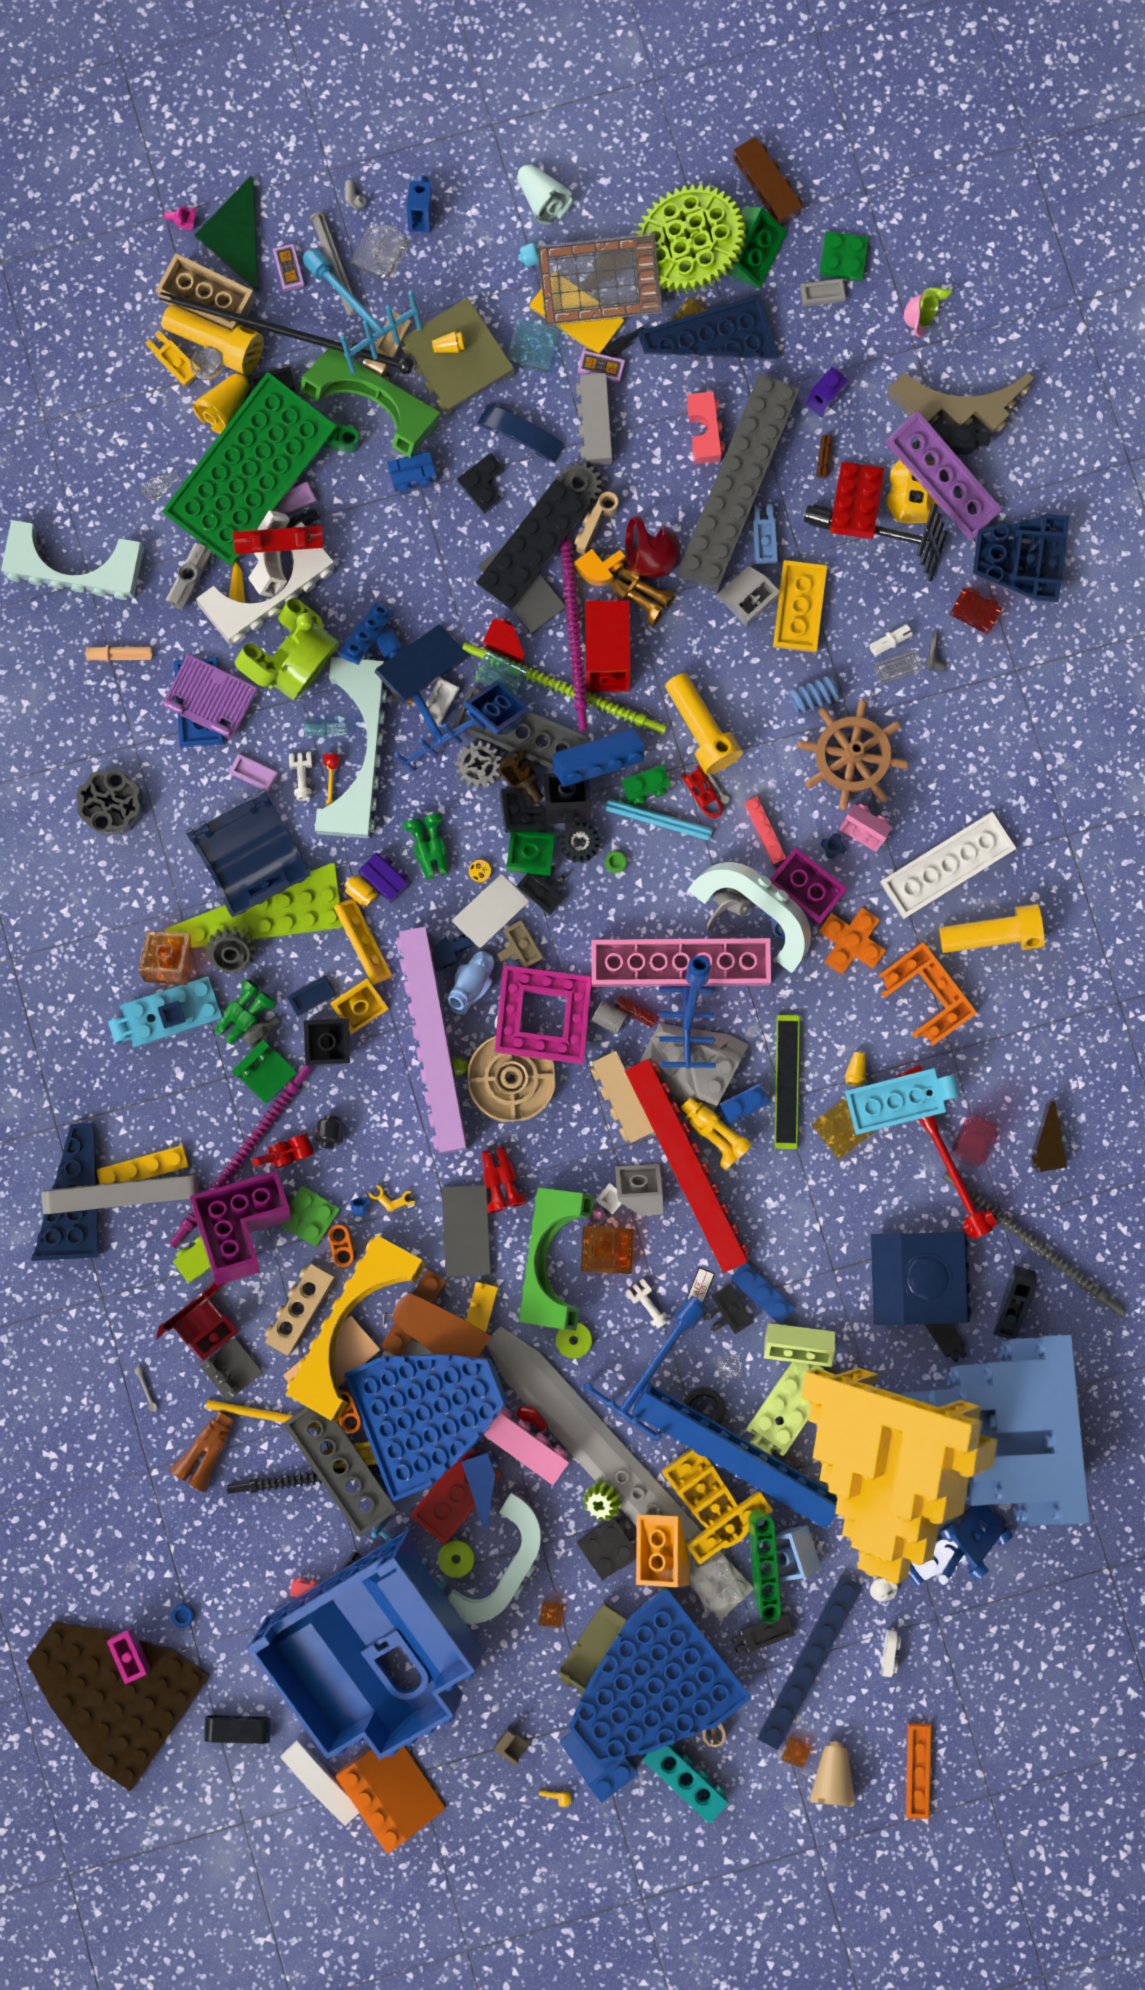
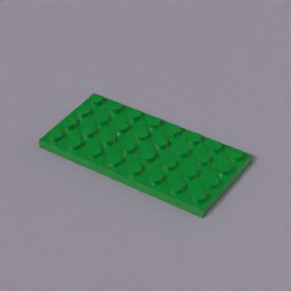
M267 372L162 510V513L232 567L241 555L234 554L233 532L257 530L268 511H275L338 427Z

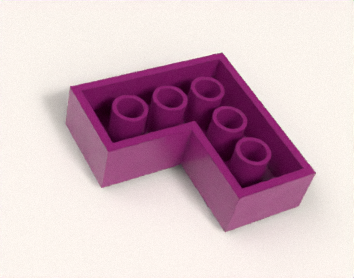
M277 1170L189 1196L216 1286L260 1273L258 1258L249 1233L291 1221L290 1208Z

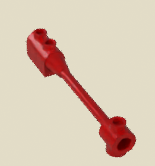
M921 1065L913 1067L895 1076V1078L923 1071ZM927 1090L926 1095L931 1096L933 1094L932 1090ZM935 1116L917 1119L931 1136L969 1214L968 1217L963 1219L965 1223L961 1225L966 1237L972 1236L973 1239H976L993 1231L997 1224L991 1211L981 1210L977 1212L939 1134Z

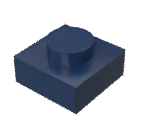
M179 1000L157 1007L164 1029L186 1023Z

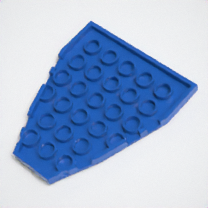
M452 1354L388 1356L378 1358L344 1373L392 1502L433 1486L482 1438L508 1404L491 1359Z
M664 1587L629 1616L590 1677L568 1727L598 1765L614 1759L621 1760L632 1755L647 1754L674 1744L675 1741L695 1736L696 1733L716 1728L752 1697L669 1590Z

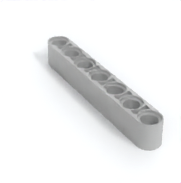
M198 1174L44 1190L41 1191L43 1214H54L190 1199L189 1196L200 1192Z

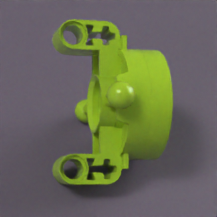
M290 598L279 613L278 619L292 633L285 639L276 653L271 657L257 645L247 643L235 659V665L256 684L262 687L269 686V689L276 687L292 701H296L328 663L340 642L323 629L325 625L322 624L321 618L298 599Z

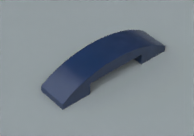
M487 404L477 422L478 425L495 434L499 432L534 450L536 455L552 463L555 462L564 446L563 442L535 424Z

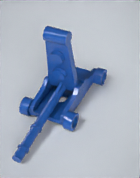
M988 1505L970 1506L955 1522H950L939 1531L942 1538L936 1542L933 1560L923 1565L911 1563L909 1579L914 1586H918L923 1581L940 1573L939 1582L946 1584L952 1578V1574L958 1568L959 1563L967 1559L969 1561L968 1573L974 1581L978 1580L989 1571L982 1561L994 1544L997 1542L1001 1546L1014 1535L1008 1527L1004 1528ZM979 1523L983 1525L985 1532L981 1530Z

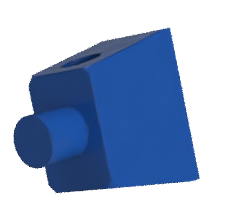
M424 175L417 176L416 181H411L409 184L406 210L408 231L430 233L433 205L432 183Z

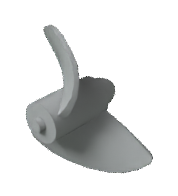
M727 888V891L716 892L714 899L719 907L710 918L706 931L711 928L716 919L725 910H729L742 917L749 914L751 900L733 888Z

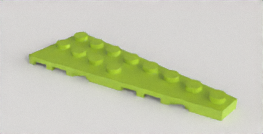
M335 863L310 871L311 876L303 882L296 883L284 892L266 899L265 902L247 909L243 914L231 917L226 905L164 929L167 951L207 947L210 935L216 936L217 929L224 932L225 926L229 930L236 926L237 932L244 929V936L251 935V941L343 928L334 909V906L340 903Z

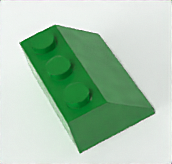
M744 207L741 213L746 227L744 231L746 238L743 239L745 246L740 247L743 253L737 255L739 261L731 262L734 268H727L726 271L733 278L755 288H761L787 231L763 207Z

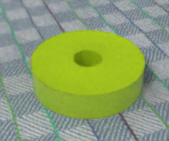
M577 1322L576 1330L559 1329L557 1332L556 1346L565 1357L580 1358L591 1347V1334L588 1328ZM571 1336L578 1338L577 1344L573 1345L569 1342Z
M462 1540L447 1542L442 1546L438 1554L440 1569L450 1577L458 1578L466 1575L474 1564L473 1549ZM459 1555L461 1560L456 1563L452 1560V1556Z

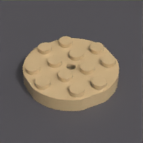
M494 1036L482 1043L469 1061L467 1081L470 1098L483 1114L496 1121L514 1122L528 1120L541 1112L552 1098L555 1089L553 1060L494 1053L496 1038ZM512 1074L515 1077V1080L512 1083L508 1082L506 1079L507 1075Z

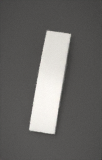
M298 1740L281 1755V1759L342 1824L346 1826L359 1813L341 1784L329 1773L328 1768Z

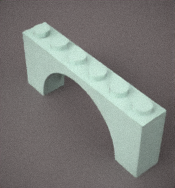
M11 520L1 568L7 579L16 582L24 579L34 585L47 583L57 589H63V586L70 587L71 590L84 593L85 590L93 591V594L98 596L111 594L120 600H127V597L134 598L144 551L140 542L118 539L113 554L101 567L83 575H65L54 571L41 559L37 547L38 530L32 523Z

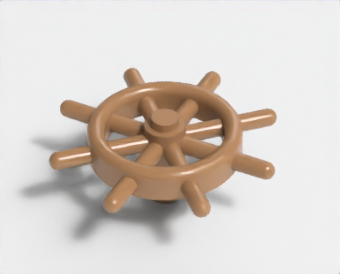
M864 699L858 702L856 717H845L835 721L825 707L820 708L819 714L828 727L823 731L818 742L812 743L802 740L797 742L798 749L815 752V761L819 773L805 782V786L812 788L822 780H825L832 787L842 791L839 802L840 810L847 809L850 792H862L870 788L880 802H886L887 795L878 782L884 777L889 766L901 769L909 767L908 761L891 758V747L887 737L901 728L900 722L895 721L882 730L877 724L864 718L867 702ZM853 728L851 743L841 731L842 729ZM862 730H865L872 737L862 743L860 742ZM834 735L842 748L826 744L830 737ZM876 744H879L881 756L864 753ZM825 754L841 758L828 766ZM864 762L880 765L872 775ZM846 765L843 780L837 777L834 772ZM855 766L865 780L852 782Z

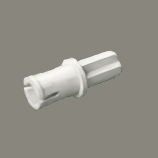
M905 624L891 633L887 632L886 636L871 643L870 650L873 655H878L891 647L896 648L898 643L912 637V632H908L911 630L910 627Z

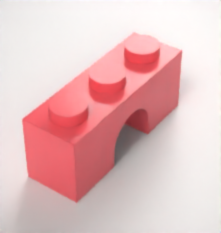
M714 392L688 394L687 409L689 423L700 422L707 428L705 434L693 436L692 438L694 464L720 462L721 454H724L725 450L724 442L719 440V433H722L721 420H717L716 412H719V401L714 399Z

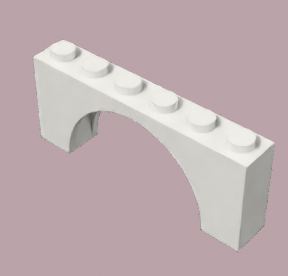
M300 522V523H299L298 525H296L295 527H305V526H304V524H303L302 522ZM323 548L291 550L294 559L291 578L279 594L267 601L260 603L237 602L224 596L213 586L196 598L197 604L229 645H232L234 642L237 644L246 637L245 634L249 631L259 629L263 625V621L268 617L273 618L278 615L288 599H298V595L302 592H309L315 587L317 581L327 579L333 573L334 562Z

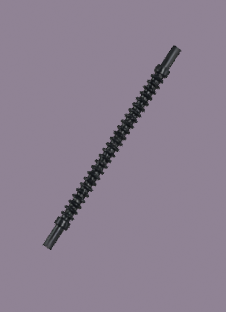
M378 1464L376 1466L369 1465L373 1475L380 1477L381 1472ZM338 1468L335 1472L338 1474H342L345 1472L346 1469L340 1470V1468ZM312 1471L311 1474H308V1472L305 1475L299 1473V1476L293 1474L292 1477L286 1475L285 1478L281 1475L278 1479L276 1476L273 1479L267 1477L266 1480L261 1478L260 1481L250 1479L249 1482L227 1485L226 1489L227 1494L247 1491L258 1493L259 1490L264 1492L265 1489L271 1491V1488H274V1490H277L278 1487L284 1489V1486H287L289 1489L291 1485L294 1488L297 1485L302 1487L303 1484L309 1486L310 1483L316 1485V1482H319L321 1485L322 1481Z

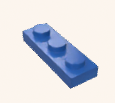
M744 1263L730 1278L779 1325L795 1310L787 1300L747 1263Z

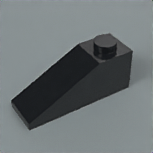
M1014 1265L1005 1289L993 1335L1007 1339H1016L1037 1285L1036 1271Z

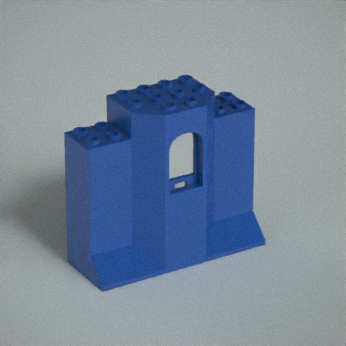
M410 1529L266 1616L247 1646V1650L327 1759L333 1755H341L347 1750V1747L352 1744L356 1746L364 1739L379 1760L387 1755L391 1757L404 1745L410 1746L415 1743L421 1735L425 1734L427 1736L431 1734L440 1724L446 1725L455 1718L456 1710L459 1708V1703L463 1696L457 1684L462 1679L469 1680L476 1674V1669L481 1662L484 1652L483 1647L420 1561L413 1533ZM385 1641L389 1644L380 1650L377 1647ZM400 1645L420 1673L422 1678L421 1684L413 1689L399 1687L378 1657Z

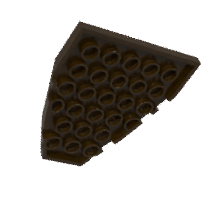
M54 1621L26 1662L49 1706L90 1763L130 1792L210 1674L171 1647H163L152 1644L153 1642L147 1640H139L151 1670L146 1675L125 1684L107 1643L111 1637L119 1634V1632L105 1628H91L78 1624L70 1625Z

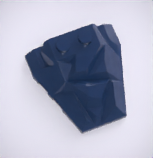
M1045 514L1040 515V518L1032 520H1020L1019 523L1010 525L1005 523L979 529L973 574L1036 601L1059 603L1070 516Z

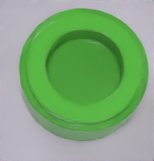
M612 851L606 856L605 867L609 872L618 874L625 870L627 859L622 852Z

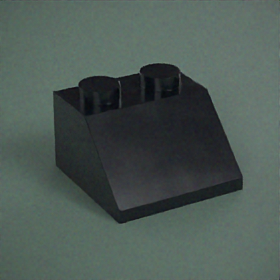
M349 1018L304 1020L306 1066H333L351 1063Z

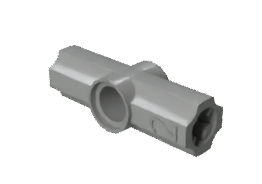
M195 543L184 565L179 568L178 577L166 598V602L173 607L184 610L194 588L199 585L200 576L212 555V551L206 546ZM193 573L194 577L192 579H184L186 574Z

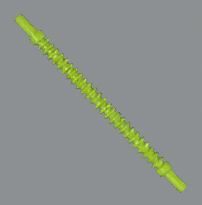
M466 642L462 647L467 653L482 658V662L487 664L491 662L492 666L497 664V667H503L504 671L508 669L509 673L513 671L515 675L520 674L521 678L525 676L526 680L532 679L533 683L537 681L538 685L542 683L544 684L543 687L549 686L550 690L554 688L555 692L561 691V695L566 693V696H572L573 700L574 696H576L573 693L575 690L572 687L573 684L568 686V683H562L561 679L557 681L556 677L552 679L550 675L545 676L544 672L540 674L539 670L533 671L532 667L528 669L527 665L523 667L521 663L516 664L515 660L511 662L510 658L504 659V655L499 657V654H493L492 650H483ZM590 691L584 694L587 696L585 700L590 704V707L595 705V709L601 708L602 712L606 710L607 714L611 712L613 716L618 715L619 719L623 717L624 721L628 719L631 724L635 722V725L640 728L644 726L661 734H664L667 726L648 719L645 714L640 713L638 715L637 711L631 712L630 708L626 710L625 706L621 708L619 704L614 705L613 701L609 703L608 699L602 700V696L597 698L596 694L590 695Z

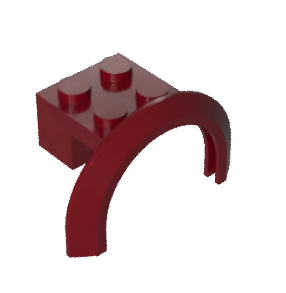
M213 1281L207 1289L165 1323L160 1324L155 1339H160L171 1329H174L201 1363L239 1332L226 1315H222L209 1300L227 1283L216 1286L215 1281Z

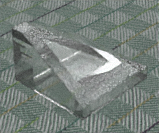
M739 1355L717 1357L719 1380L742 1377Z

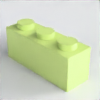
M768 1323L764 1343V1358L827 1367L832 1366L835 1353V1332Z

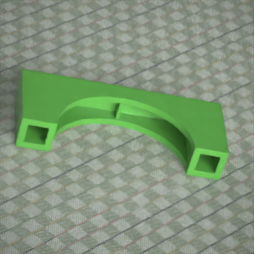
M328 348L302 376L300 392L317 402L335 393H354L375 401L390 414L395 423L396 432L392 447L411 458L437 427L440 412L354 360L356 373L352 374L344 354Z

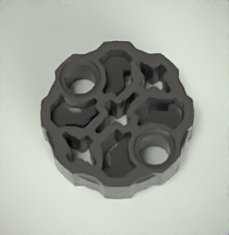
M112 769L111 771L102 772L98 770L89 775L88 780L79 787L77 792V811L79 816L99 834L108 836L110 834L119 833L122 835L132 830V826L143 815V793L138 784L122 771ZM117 777H122L121 785L114 787L113 780ZM98 785L99 788H100V791H103V792H106V793H105V794L100 793L99 790H98V788H97L96 786ZM92 793L94 795L93 798L89 797L87 799L85 797L86 794L90 795ZM114 800L118 805L110 804L108 806L104 801ZM134 806L136 808L135 811H127L128 807L132 808ZM115 811L121 812L122 816L125 819L122 820L120 814L116 813ZM107 818L108 825L105 828H99L100 820Z

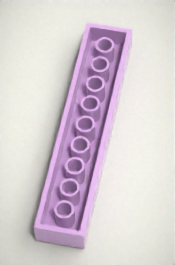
M426 927L399 931L400 937L396 938L398 951H400V954L403 953L404 959L400 960L402 973L407 975L408 981L404 982L406 995L411 997L412 1003L408 1004L410 1017L412 1019L415 1018L416 1025L412 1026L414 1039L419 1040L420 1047L416 1048L418 1061L423 1062L424 1069L420 1070L422 1083L427 1084L428 1091L424 1092L426 1105L431 1106L432 1113L428 1114L430 1127L435 1128L436 1135L432 1136L434 1149L439 1150L441 1154L466 1150L468 1146L451 1062V1053L429 934Z

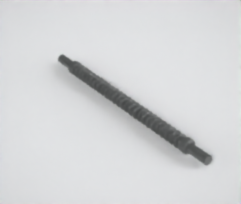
M946 1171L942 1178L955 1187L948 1171ZM968 1183L964 1184L974 1206L978 1205L979 1210L981 1208L984 1211L990 1210L995 1221L999 1222L998 1225H1004L1003 1229H1009V1233L1013 1232L1014 1237L1018 1236L1019 1241L1023 1240L1024 1245L1028 1244L1029 1249L1033 1248L1034 1253H1039V1257H1045L1044 1261L1049 1260L1050 1265L1054 1264L1055 1269L1059 1268L1060 1273L1064 1272L1065 1277L1069 1276L1070 1281L1074 1280L1075 1285H1080V1289L1085 1288V1293L1090 1292V1296L1096 1297L1095 1300L1099 1304L1103 1303L1120 1317L1123 1316L1126 1309L1110 1298L1107 1291L1104 1289L1100 1290V1286L1096 1287L1095 1282H1090V1278H1084L1085 1274H1079L1080 1271L1074 1270V1266L1070 1267L1069 1262L1065 1263L1064 1258L1060 1259L1059 1254L1055 1255L1054 1250L1050 1251L1049 1246H1043L1044 1242L1039 1243L1038 1238L1034 1239L1033 1234L1029 1235L1028 1230L1024 1231L1023 1226L1019 1227L1018 1222L1014 1223L1013 1218L1009 1219L1008 1214L1003 1215V1210L998 1211L997 1206L993 1207L992 1202L988 1203L987 1198L983 1199L982 1194L978 1195L977 1190L973 1191L971 1185Z

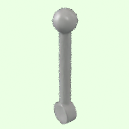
M712 774L707 775L720 795L721 803L727 804L729 797L724 795Z
M136 1367L135 1374L139 1376L148 1399V1409L155 1411L158 1405L153 1402L143 1376V1368Z

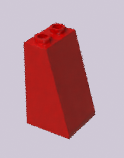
M597 599L585 601L586 692H630L629 601L620 599L613 601Z

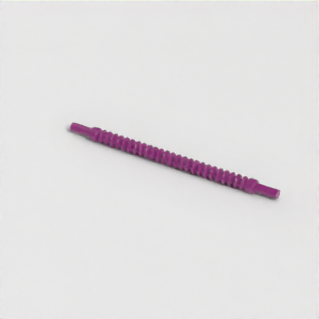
M568 535L559 549L562 552L560 554L562 557L561 563H563L561 568L564 569L562 574L565 575L562 580L565 581L563 583V586L566 587L563 590L566 593L564 598L567 599L565 600L567 605L565 610L568 611L566 616L569 617L566 621L569 623L567 628L570 629L567 631L570 634L568 640L571 641L568 643L571 646L569 651L572 652L570 654V658H572L570 663L573 664L571 670H574L571 673L574 676L572 682H575L572 685L575 688L573 693L576 694L574 696V700H576L574 702V709L578 714L579 732L588 731L586 717L588 702L585 700L587 696L584 695L586 693V689H584L586 684L583 683L585 677L582 676L585 672L582 671L584 666L581 665L584 660L581 659L583 656L580 653L582 651V647H580L582 642L579 641L581 635H578L581 630L578 629L580 624L577 623L580 618L577 617L579 615V612L576 611L578 609L576 605L578 600L575 599L577 594L574 593L577 591V588L574 587L576 582L573 581L576 579L573 575L575 573V570H573L575 565L572 564L574 561L572 558L573 552H571L573 544L570 542Z
M304 1065L293 1081H289L286 1084V1090L281 1091L283 1093L281 1096L278 1095V1101L274 1100L275 1105H271V1110L266 1111L267 1115L262 1116L263 1120L258 1121L259 1126H254L255 1131H251V1136L246 1137L248 1140L242 1142L244 1145L242 1147L239 1146V1152L235 1151L236 1156L231 1157L232 1161L227 1162L228 1166L223 1167L224 1171L219 1172L220 1177H215L216 1182H212V1187H208V1190L227 1185L226 1181H231L230 1176L235 1175L234 1171L239 1170L237 1167L239 1165L242 1166L241 1162L243 1160L246 1161V1155L250 1156L249 1151H253V1146L258 1145L257 1141L262 1140L261 1136L266 1135L265 1130H270L269 1125L274 1124L273 1120L278 1119L276 1116L278 1114L281 1115L280 1111L282 1109L285 1110V1104L289 1105L288 1100L293 1099L292 1095H296L299 1092V1086L312 1069ZM193 1212L188 1213L189 1217L182 1220V1226L169 1242L172 1247L176 1248L188 1231H192L195 1228L196 1220Z

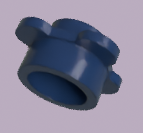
M837 833L821 841V846L825 848L826 857L829 859H833L839 853L844 854L846 852V846L843 845L841 836Z

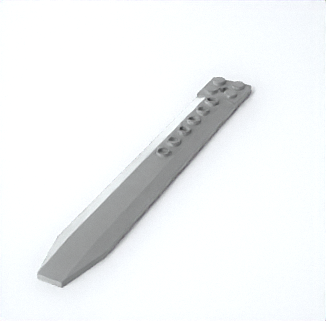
M502 1326L491 1335L486 1346L506 1383L528 1407L536 1408L548 1424L547 1428L596 1482L602 1485L603 1482L607 1481L609 1488L615 1486L614 1492L621 1493L619 1500L622 1501L620 1509L636 1526L637 1515L680 1516L686 1544L703 1532L538 1350ZM687 1548L690 1562L689 1585L722 1620L753 1590V1586L720 1550L699 1565ZM726 1581L728 1583L726 1586L727 1591L718 1592L716 1590L718 1588L717 1582L724 1583Z

